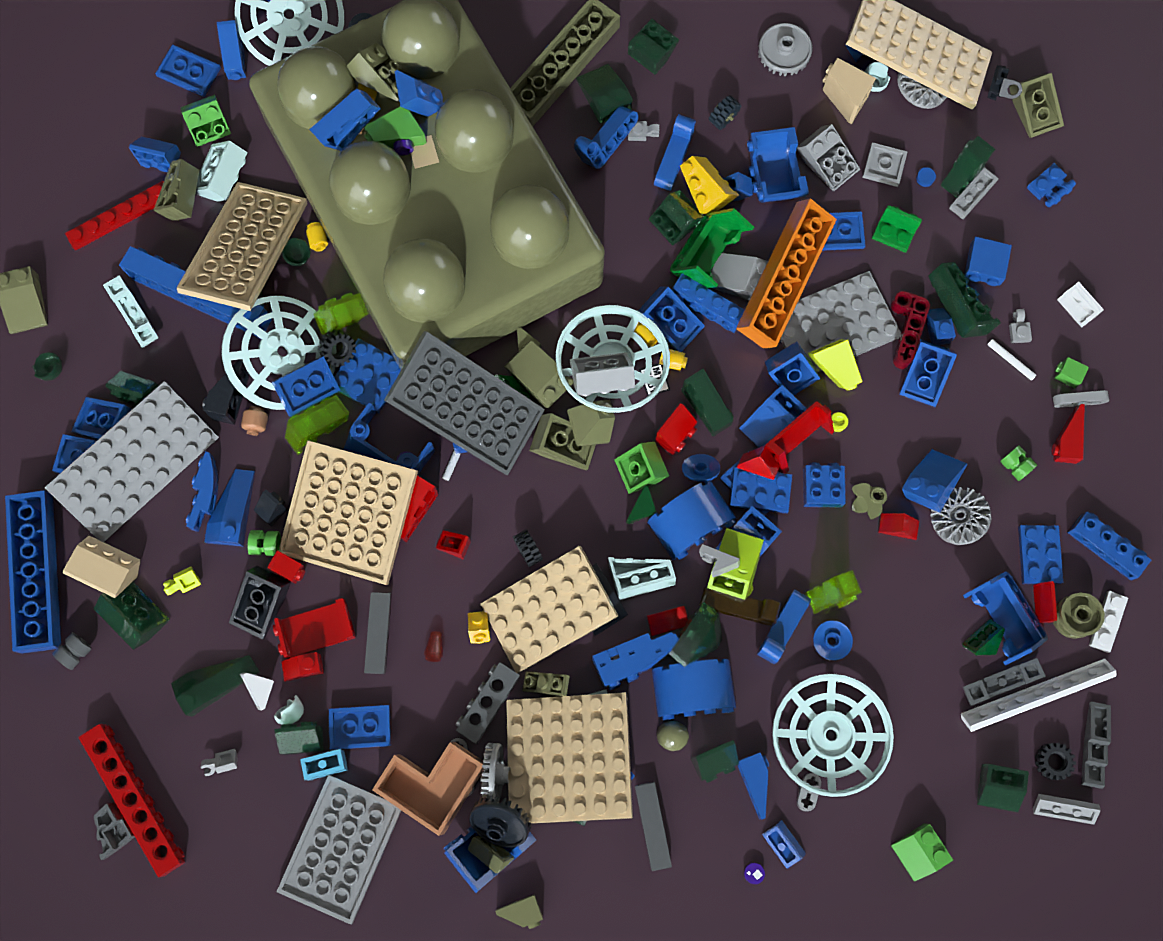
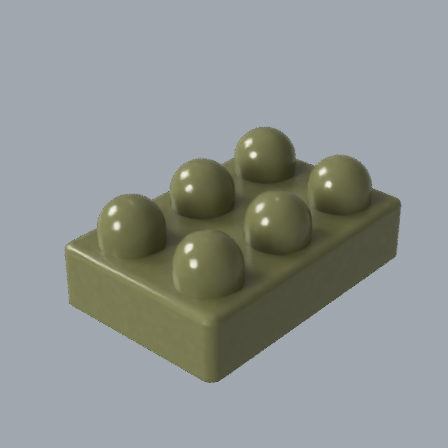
M401 0L394 6L316 44L295 51L289 57L257 71L251 76L249 86L266 124L400 370H402L424 331L432 334L463 356H467L517 330V328L523 327L589 293L602 284L605 250L601 241L458 0ZM377 42L386 50L391 61H395L402 72L441 90L443 104L438 112L425 117L410 111L424 132L425 137L432 135L439 163L415 169L411 154L401 156L385 144L376 141H366L364 137L367 134L365 127L362 134H358L349 146L342 151L324 146L309 130L352 91L358 89L359 83L351 75L347 65L359 52ZM377 92L375 103L380 107V110L368 124L400 107L399 100L396 101Z

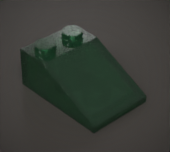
M609 64L576 78L599 123L607 121L620 106L632 109L633 98L623 81Z
M734 740L690 758L700 781L706 780L707 783L717 779L716 774L724 771L725 774L736 770L735 766L739 764Z

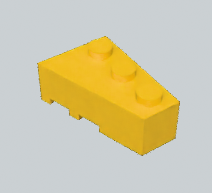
M691 156L680 165L700 214L719 211L739 196L736 191L731 189L729 183L723 180L717 169L707 158Z

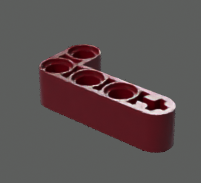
M904 291L897 293L891 302V309L895 313L906 316L901 332L902 335L893 358L894 365L899 369H906L913 361L930 308L927 299ZM898 300L903 301L905 305L899 304ZM916 306L921 307L923 311L917 310ZM911 322L915 323L917 325V328L913 327L911 325ZM905 339L911 340L912 344H908ZM904 352H907L906 355H905V358H904V360H903V356H902V355H903Z

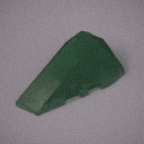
M703 602L689 617L669 652V655L684 667L697 661L700 657H705L708 653L716 651L722 641L719 614L716 613L713 607Z
M248 655L187 672L172 682L171 685L175 699L185 715L193 717L243 684L244 681L240 674L244 672L256 675L260 671L251 656Z

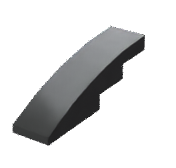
M1096 702L1089 703L1083 748L1082 785L1100 789L1105 787V766L1108 765V745L1111 743V705Z

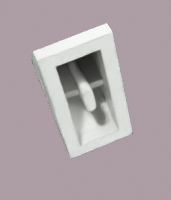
M243 672L240 675L258 710L265 709L274 681Z

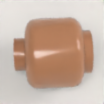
M250 406L249 409L243 412L241 426L244 430H247V434L257 436L258 433L266 430L268 414L261 407Z

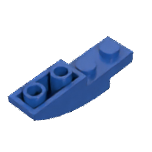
M206 451L199 460L198 473L192 479V488L198 494L194 496L192 512L186 518V526L197 532L200 530L205 514L212 515L218 495L217 466L214 457Z

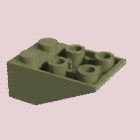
M377 42L359 52L347 65L351 75L358 83L391 99L399 100L394 71L401 70L395 61H391L386 50Z

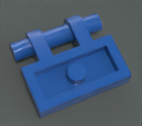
M1053 163L1027 186V189L1039 200L1045 196L1048 199L1045 205L1051 207L1053 204L1060 202L1061 197L1065 194H1069L1076 185V182L1074 180H1070L1068 183L1064 182L1063 180L1067 175ZM1054 187L1059 189L1056 193L1052 191Z

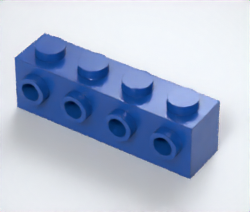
M681 274L672 288V291L693 311L701 313L707 319L735 333L745 310L688 276Z
M1085 512L1081 514L1067 532L1131 581L1139 578L1151 562L1146 552L1131 545L1130 540L1115 533L1114 528L1099 521L1098 516L1093 513Z

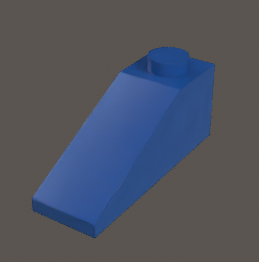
M760 752L736 761L758 818L762 820L766 818L767 767H769L766 756H762Z

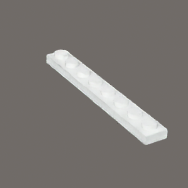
M1102 659L961 713V719L972 732L1116 677V670L1106 659Z

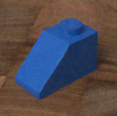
M739 172L723 178V180L729 183L731 189L739 194L732 201H740L753 195L752 178Z
M944 308L930 309L927 314L926 323L931 343L936 345L950 344L956 337L952 318Z

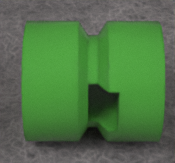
M1019 445L1000 461L1007 469H1012L1011 474L1018 481L1037 466L1031 457H1026V452Z
M251 530L248 537L249 555L261 556L265 553L266 556H274L276 551H279L281 543L280 532L267 531L264 533L263 530Z

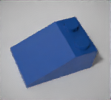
M659 287L638 310V312L657 325L663 333L666 342L679 352H682L705 327L669 287Z
M920 339L915 357L908 367L899 394L936 407L957 353L951 349Z
M86 397L71 432L98 440L132 409L124 404Z
M932 449L911 472L902 490L905 498L940 513L964 472L967 463Z

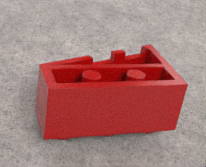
M418 475L400 538L405 542L409 540L439 495L434 485Z

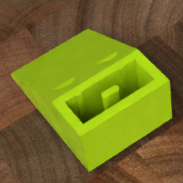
M726 528L719 551L739 558L740 565L738 568L714 578L711 574L707 588L745 600L750 594L764 539Z

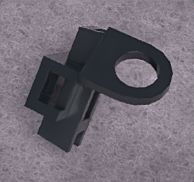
M997 65L987 98L995 101L997 96L1010 99L1017 98L1022 93V85L1016 80L1007 78L1009 68ZM1012 84L1017 85L1019 91L1014 95L1008 92V87Z

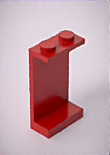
M816 401L766 444L767 449L780 466L778 470L780 473L786 474L789 471L786 455L820 426L830 434L834 433L831 410L826 405H821Z
M341 598L335 600L336 603L282 620L275 618L273 631L275 636L279 637L278 650L280 655L289 659L356 638L346 600Z

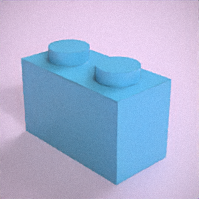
M342 749L300 759L304 780L308 781L348 770L345 753Z

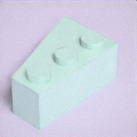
M608 557V565L619 600L675 585L676 577L670 560H633V558L614 559L613 557Z

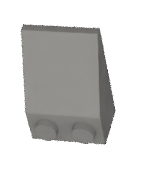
M721 253L711 272L713 274L712 279L718 283V286L712 289L750 300L768 261L757 257Z

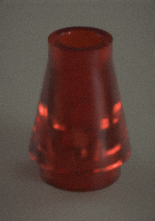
M430 632V637L424 651L425 660L430 662L441 661V657H443L442 633Z

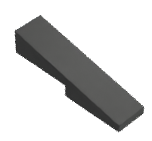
M371 592L364 673H386L391 593Z
M655 782L635 785L650 868L652 871L671 868L672 865Z

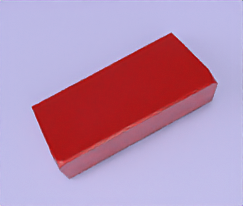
M1054 581L1034 584L1035 615L1039 622L1051 623L1057 621Z
M685 606L647 615L646 617L651 636L689 626Z

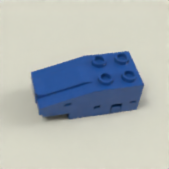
M672 632L654 640H651L649 633L592 656V661L603 688H609L610 691L620 687V682L627 680L629 683L639 679V674L649 670L671 651L681 646L677 635Z

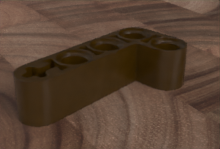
M704 587L699 607L744 620L774 626L777 623L781 603L770 599L760 601L749 597L744 600Z

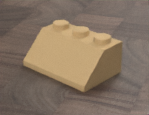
M88 536L75 548L63 570V574L116 598L137 578L140 559Z

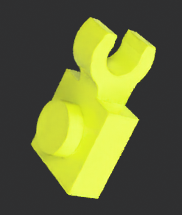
M192 567L174 574V580H167L163 583L165 586L164 591L167 595H171L179 589L182 593H185L201 585L200 579Z

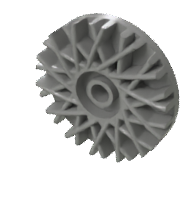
M780 23L768 28L763 33L758 46L761 63H764V67L767 65L769 71L773 70V74L776 71L780 72V76L782 73L786 76L787 73L793 75V73L797 74L800 69L802 71L812 54V43L808 34L802 28L789 23Z
M900 72L898 73L899 89L902 95L913 105L927 109L935 108L947 98Z
M959 487L958 490L954 488L940 513L931 509V522L936 533L943 540L952 544L965 545L977 541L987 532L991 524L989 504L984 496H981L980 493H975L974 489L970 491L969 488L967 490H963L962 487Z
M488 743L482 765L484 772L481 777L482 798L486 797L488 801L491 796L498 797L499 802L502 786L504 783H509L508 772L510 767H506L504 764L502 745L500 743Z

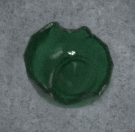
M299 238L289 239L282 251V257L286 263L292 266L305 264L311 254L309 245Z
M51 352L40 354L32 366L35 371L34 376L45 381L55 380L62 372L61 359L58 355Z

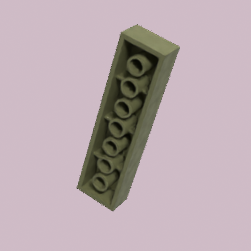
M588 0L510 88L532 126L537 123L620 28V15L599 0Z

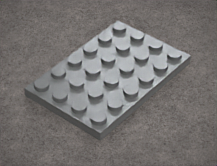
M870 271L798 300L780 340L784 348L797 341L807 354L839 339H847L853 356L856 357L899 339L902 334ZM808 356L816 371H822Z
M328 775L277 892L352 925L402 810L380 796Z

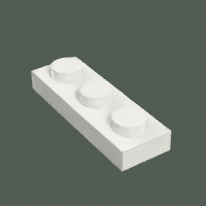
M1112 591L1106 592L1102 604L1105 613L1104 623L1100 630L1092 634L1089 646L1106 653L1111 652L1128 600L1127 597Z

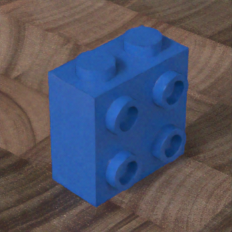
M975 237L970 243L964 278H969L973 282H986L990 286H1000L1006 278L1012 245Z
M816 462L808 463L803 469L804 507H843L846 504L845 466H839L838 463H828L827 466Z

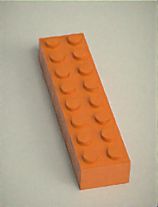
M811 198L796 203L736 327L738 331L762 348L777 347L837 220Z

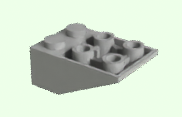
M832 124L821 126L797 146L796 150L805 164L832 191L838 189L860 170Z

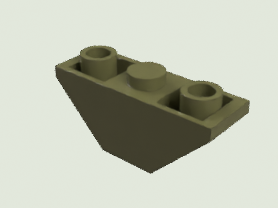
M526 671L522 691L553 697H566L570 676Z

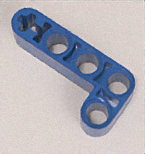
M620 106L592 140L584 136L578 137L574 143V149L582 162L600 169L636 125L638 113Z
M678 114L671 139L657 172L654 186L668 191L672 190L680 170V165L683 162L694 133L695 119Z
M795 589L793 590L778 615L777 623L770 629L757 655L772 664H776L785 651L787 642L812 599Z

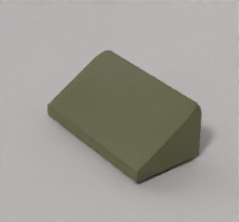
M479 835L473 837L468 846V851L495 873L501 872L514 859L513 855L503 847L491 844Z

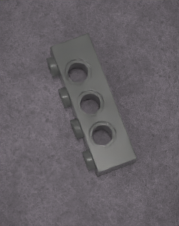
M499 663L498 666L493 665L488 674L490 675L487 683L483 681L478 689L480 694L476 700L472 698L467 706L469 711L465 717L461 715L455 725L458 727L456 729L457 732L475 744L479 743L520 678L519 674L502 663ZM496 680L503 682V688L499 691L492 688V684ZM485 697L492 699V705L488 708H484L481 704L482 699ZM474 714L481 716V722L478 725H473L470 721L471 716Z

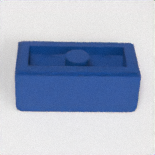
M782 820L762 834L786 868L797 863L806 855Z

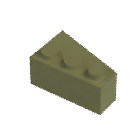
M182 159L172 161L154 211L172 221L191 218L200 170Z

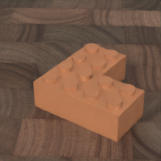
M450 742L429 774L401 754L394 755L372 790L440 836L445 834L484 772L482 767L483 760L458 743Z

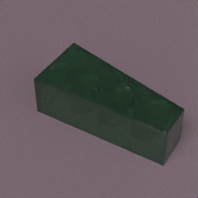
M955 262L942 263L928 275L932 286L952 318L961 338L985 336L1001 324L998 318L994 319L991 316L989 306L987 304L984 306L978 299L979 293L976 289L974 290L968 286L969 280Z

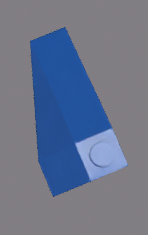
M235 469L207 523L205 543L244 547L255 471Z

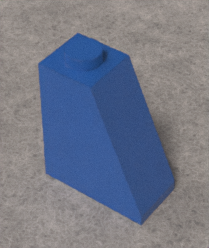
M235 20L217 22L223 67L228 80L246 78L244 43L239 35Z

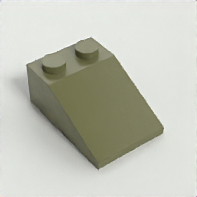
M1052 73L1041 74L1021 81L1022 93L1012 100L1029 138L1063 127V118ZM1012 84L1009 86L1011 95L1019 91L1017 85Z
M30 266L0 273V307L9 333L14 334L47 326L39 275Z
M532 340L504 366L542 408H549L567 390L558 375L556 362ZM565 376L568 384L571 386L574 383L573 379L570 376Z
M549 413L540 417L529 451L551 460L588 470L596 444L577 446L571 423Z

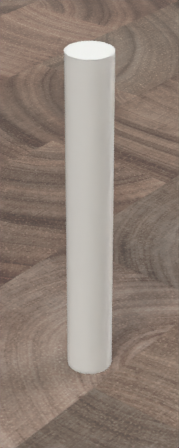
M992 339L987 344L1031 381L1035 378L1036 374L996 341Z
M453 451L442 479L449 481L460 453L455 454V451Z

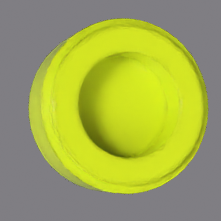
M836 412L831 415L834 431H843L848 425L847 416L842 412Z

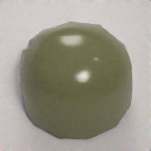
M676 720L664 721L658 727L656 733L658 743L670 751L681 750L687 745L689 739V732L685 725Z

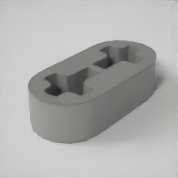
M809 773L803 777L802 780L804 782L814 777V781L817 782L814 787L821 788V779L818 775ZM800 786L796 802L798 808L802 811H812L816 806L819 794L810 792ZM807 793H809L808 800L811 802V805H807L804 808L801 800L806 799Z

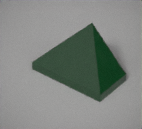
M644 486L626 523L631 524L657 513L647 486Z
M989 619L965 640L962 645L976 656L996 655L1005 629Z

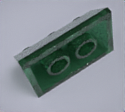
M134 582L127 586L116 598L105 593L101 594L94 607V610L133 650L148 642L170 620Z

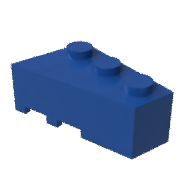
M355 89L309 130L324 146L342 151L362 131L364 126L380 110V107L365 91Z

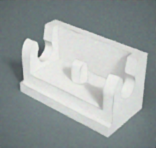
M1080 282L1076 283L1057 299L1081 327L1085 326L1104 310Z

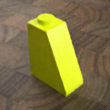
M839 339L807 353L814 363L839 388L852 390L857 387V384L862 382L847 339Z

